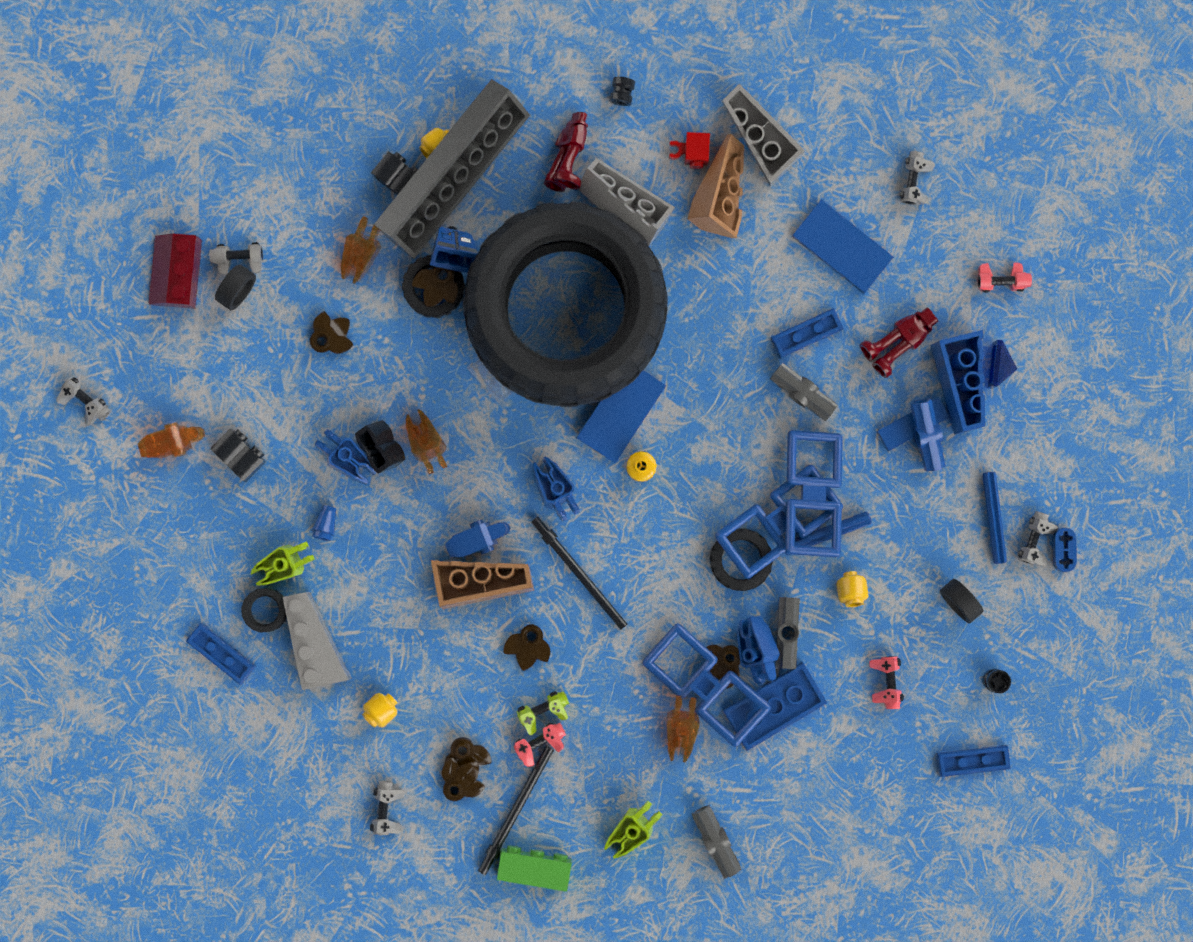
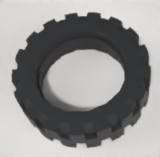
M426 255V257L416 259V262L408 266V270L403 276V295L409 306L416 313L427 318H441V316L451 314L454 309L456 310L464 297V278L461 272L454 270L455 278L453 281L458 287V296L453 304L445 301L442 304L427 307L425 303L419 300L415 293V288L412 286L414 277L421 270L435 267L430 265L431 255Z
M736 529L727 536L730 543L737 540H745L752 543L758 549L761 558L772 551L766 539L755 531ZM717 540L711 549L710 565L712 573L723 586L736 591L754 589L765 582L771 573L773 562L749 579H735L724 570L722 565L724 549Z

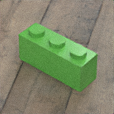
M508 845L507 849L502 848L497 880L567 892L572 859H568V855L554 853V856L544 855V851L536 849L524 852L521 851V847Z

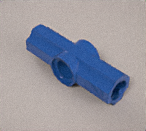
M919 399L910 403L915 424L913 437L917 447L920 448L924 470L927 472L941 470L943 467H946L941 446L943 433L939 423L936 422L932 399Z

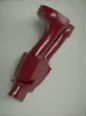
M585 112L572 114L571 121L566 123V127L563 128L555 143L559 151L544 180V185L553 191L564 192L566 187L573 190H578L581 187V180L572 173V167L577 154L584 149L588 124L585 123L587 118Z
M927 307L921 312L917 311L894 323V329L881 340L875 343L864 340L859 345L860 350L868 361H872L885 348L900 339L901 342L886 355L872 363L875 371L882 377L888 378L892 374V363L908 349L915 350L925 340L929 332L932 331V327L939 321Z

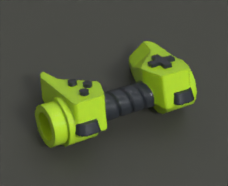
M554 691L547 696L546 702L534 708H530L528 705L521 706L516 713L522 726H525L528 734L532 736L537 731L536 716L550 710L560 720H567L568 715L564 707L570 703L564 691Z

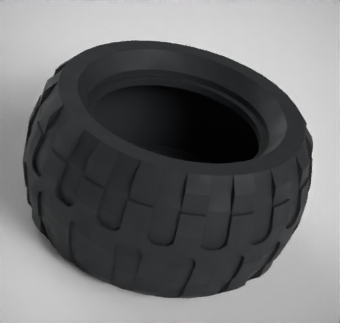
M582 202L544 203L523 213L519 212L507 219L481 245L474 262L471 263L468 270L463 297V311L469 339L480 361L504 387L535 403L560 407H575L599 402L631 384L646 368L657 351L663 336L668 308V296L663 271L645 238L616 214L608 210L591 207L589 204ZM576 252L596 259L614 275L623 294L625 311L618 330L602 348L582 358L559 360L542 356L522 343L509 324L508 301L516 279L532 262L551 253Z

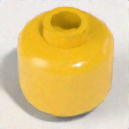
M433 128L421 138L419 149L426 159L449 132L447 129L443 131L440 128Z
M643 451L632 454L626 464L627 474L636 482L650 480L655 474L657 467L654 457L648 452Z
M856 571L843 573V577L836 582L838 599L846 607L862 606L869 597L866 578L857 575Z
M376 693L363 705L364 713L362 716L372 727L378 726L383 728L396 717L397 709L395 705L397 702L389 693L386 695Z

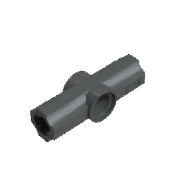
M784 363L779 366L770 378L781 389L789 393V397L804 408L807 407L824 421H827L838 406L820 392L819 388L806 377L799 376Z
M779 597L776 645L780 655L775 662V668L796 669L800 598ZM786 626H790L794 633L789 640L784 639L781 634L782 629Z
M710 805L693 812V819L703 836L701 838L710 856H713L723 878L731 877L741 871L740 864L731 849L732 845L723 827H720Z

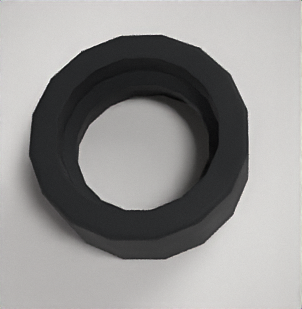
M241 264L235 266L220 283L215 294V300L230 311L236 309L253 288L256 275Z
M953 578L940 589V594L946 603L966 623H972L983 613L984 610L979 601L957 579Z
M271 588L256 589L250 592L244 599L241 607L242 618L245 624L252 630L260 633L272 632L280 628L287 619L283 602L284 596L279 591ZM263 596L274 599L279 608L277 618L269 624L258 623L252 616L251 608L256 599Z

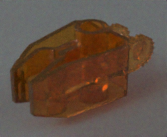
M364 216L361 218L356 232L346 236L341 261L342 279L348 278L352 266H355L354 284L358 283L366 275L382 248L377 240L380 230L375 225L372 227L370 236L364 235L368 224V218Z
M418 409L417 411L421 419L419 427L414 425L412 418L407 414L406 429L412 454L416 460L424 463L430 475L434 473V468L429 460L436 456L442 468L448 467L443 456L447 446L423 411Z
M178 422L164 425L162 430L146 435L137 444L141 457L164 458L172 455L175 458L186 455V451L192 449L191 443L198 442L206 434L202 427L180 426Z
M676 696L674 710L672 709L667 713L668 753L670 760L673 761L675 749L680 747L681 740V747L683 748L682 758L685 763L692 753L700 727V720L695 712L696 698L691 697L689 700V711H681L682 699L681 696Z

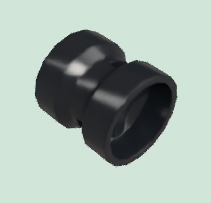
M613 77L612 86L614 89L610 93L609 102L620 106H631L633 99L631 92L635 88V81L627 77Z
M990 669L983 676V684L987 690L1001 694L1009 690L1011 678L1003 670Z

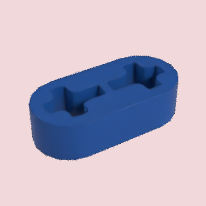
M1060 528L1052 537L1053 565L1060 572H1070L1076 567L1077 563L1076 534L1070 528ZM1063 532H1065L1066 536L1070 537V540L1065 542V549L1063 541H1059V536H1062ZM1064 551L1066 559H1070V564H1067L1066 568H1064L1063 564L1059 563V560L1064 558Z

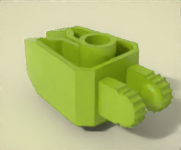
M307 541L297 546L289 544L280 546L259 561L250 573L252 575L264 570L266 577L255 584L259 586L267 585L303 574L304 565L315 560L313 555H308L301 560L297 553L309 547Z
M649 800L638 810L636 808H629L613 829L604 849H608L615 842H621V846L613 855L614 859L625 856L649 840L653 832V825L663 815L658 811L649 820L643 816L651 808L652 803Z

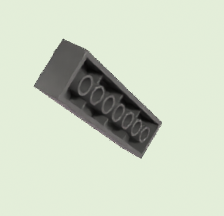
M491 79L374 223L390 241L413 259L420 253L529 118L530 114L513 93Z

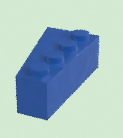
M983 330L939 340L930 345L954 435L985 426L984 374H982V360H984V351L982 350Z

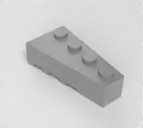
M740 84L723 99L726 111L769 185L772 186L804 155L805 150Z
M598 158L587 168L581 180V187L578 189L601 210H608L616 214L625 223L636 229L645 238L648 246L651 245L664 228L675 208Z
M311 592L283 597L302 690L352 679L340 652L337 650L331 633L323 621V617Z

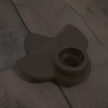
M435 266L433 269L421 270L413 279L412 286L424 289L423 296L427 307L439 304L443 298L453 304L458 296V287L453 281L455 278L454 270ZM446 272L447 278L440 279L439 274Z
M325 311L315 318L313 322L314 333L310 337V345L313 350L319 353L331 351L335 354H341L353 347V342L345 337L350 328V320L348 318L330 320ZM323 337L326 339V343L321 346L318 344V340Z
M530 624L526 625L520 633L513 634L507 639L503 653L508 655L516 654L520 668L525 671L533 666L537 659L548 662L551 651L549 644L543 640L541 628ZM531 631L534 632L536 639L529 640L527 634Z
M715 644L706 647L718 659L717 663L709 671L718 680L722 679L728 671H733L736 675L740 676L738 647L734 645L721 647ZM733 654L735 659L728 661L726 655ZM730 683L726 688L732 687L733 684Z
M466 737L455 739L451 744V752L445 758L446 762L450 757H453L459 767L473 761L478 763V767L479 765L492 763L487 749L482 745H474ZM465 747L467 750L462 753L459 752L458 748Z
M450 757L445 762L441 774L445 781L443 793L448 800L459 801L463 797L473 798L483 791L485 785L476 780L479 773L476 761L468 762L460 767L453 757ZM456 786L459 792L452 793L450 788Z

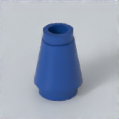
M323 505L312 528V537L323 541H331V537L335 533L336 508Z

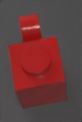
M687 132L685 143L670 141L669 147H676L678 152L676 154L670 153L669 159L677 160L685 154L684 165H689L692 169H702L703 166H708L710 133Z

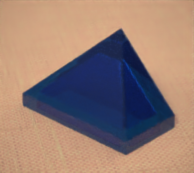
M996 340L992 344L988 389L999 386L1017 370L1003 340Z

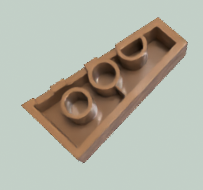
M431 560L439 607L442 609L535 591L528 564Z

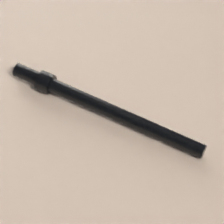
M536 517L531 523L543 536L541 539L546 545L549 544L618 628L622 630L627 625L626 621L557 540L556 533L552 529L549 530L542 520Z
M546 745L493 844H489L485 852L487 855L478 869V872L486 875L494 860H497L501 854L500 849L554 751L553 748Z

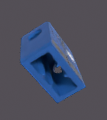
M454 226L440 227L433 246L430 265L468 273L471 263L474 262L479 252L472 235L467 232L458 231Z

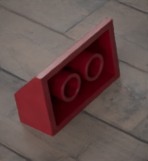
M175 233L155 236L149 305L196 309L202 240L198 236Z

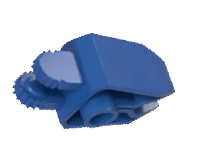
M327 429L324 434L337 447L331 451L323 442L317 440L315 446L328 456L327 465L353 481L368 484L369 481L358 472V467H363L373 476L377 473L371 467L367 456L351 438L341 440Z
M545 456L543 457V462L549 474L543 473L536 462H534V479L545 508H554L563 522L567 520V514L561 507V504L567 501L575 515L580 513L579 507L572 497L574 485L559 466Z
M483 519L469 524L470 529L453 535L445 543L450 557H465L479 551L483 555L493 551V546L498 544L497 539L509 534L511 528L507 522H498L491 525L490 522L484 523Z
M760 616L740 620L737 641L741 665L745 668L750 667L753 679L757 684H763L766 680H775L777 675L774 661L778 660L780 653L769 626Z

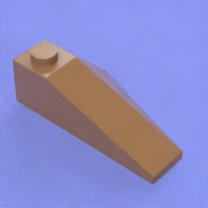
M727 134L694 195L687 219L703 231L729 238H737L742 219V209H739V196H743V188H739L740 175L743 174L744 145L732 134Z

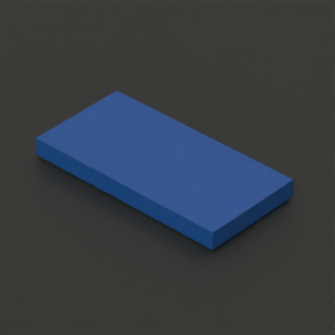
M822 199L792 235L795 240L863 294L893 259L890 253Z
M643 370L627 387L598 403L576 438L616 463L666 385Z
M803 662L796 665V669L786 671L776 677L775 680L755 690L756 693L770 704L771 710L741 743L746 751L827 704ZM744 696L722 711L735 733H737L759 707L747 696Z

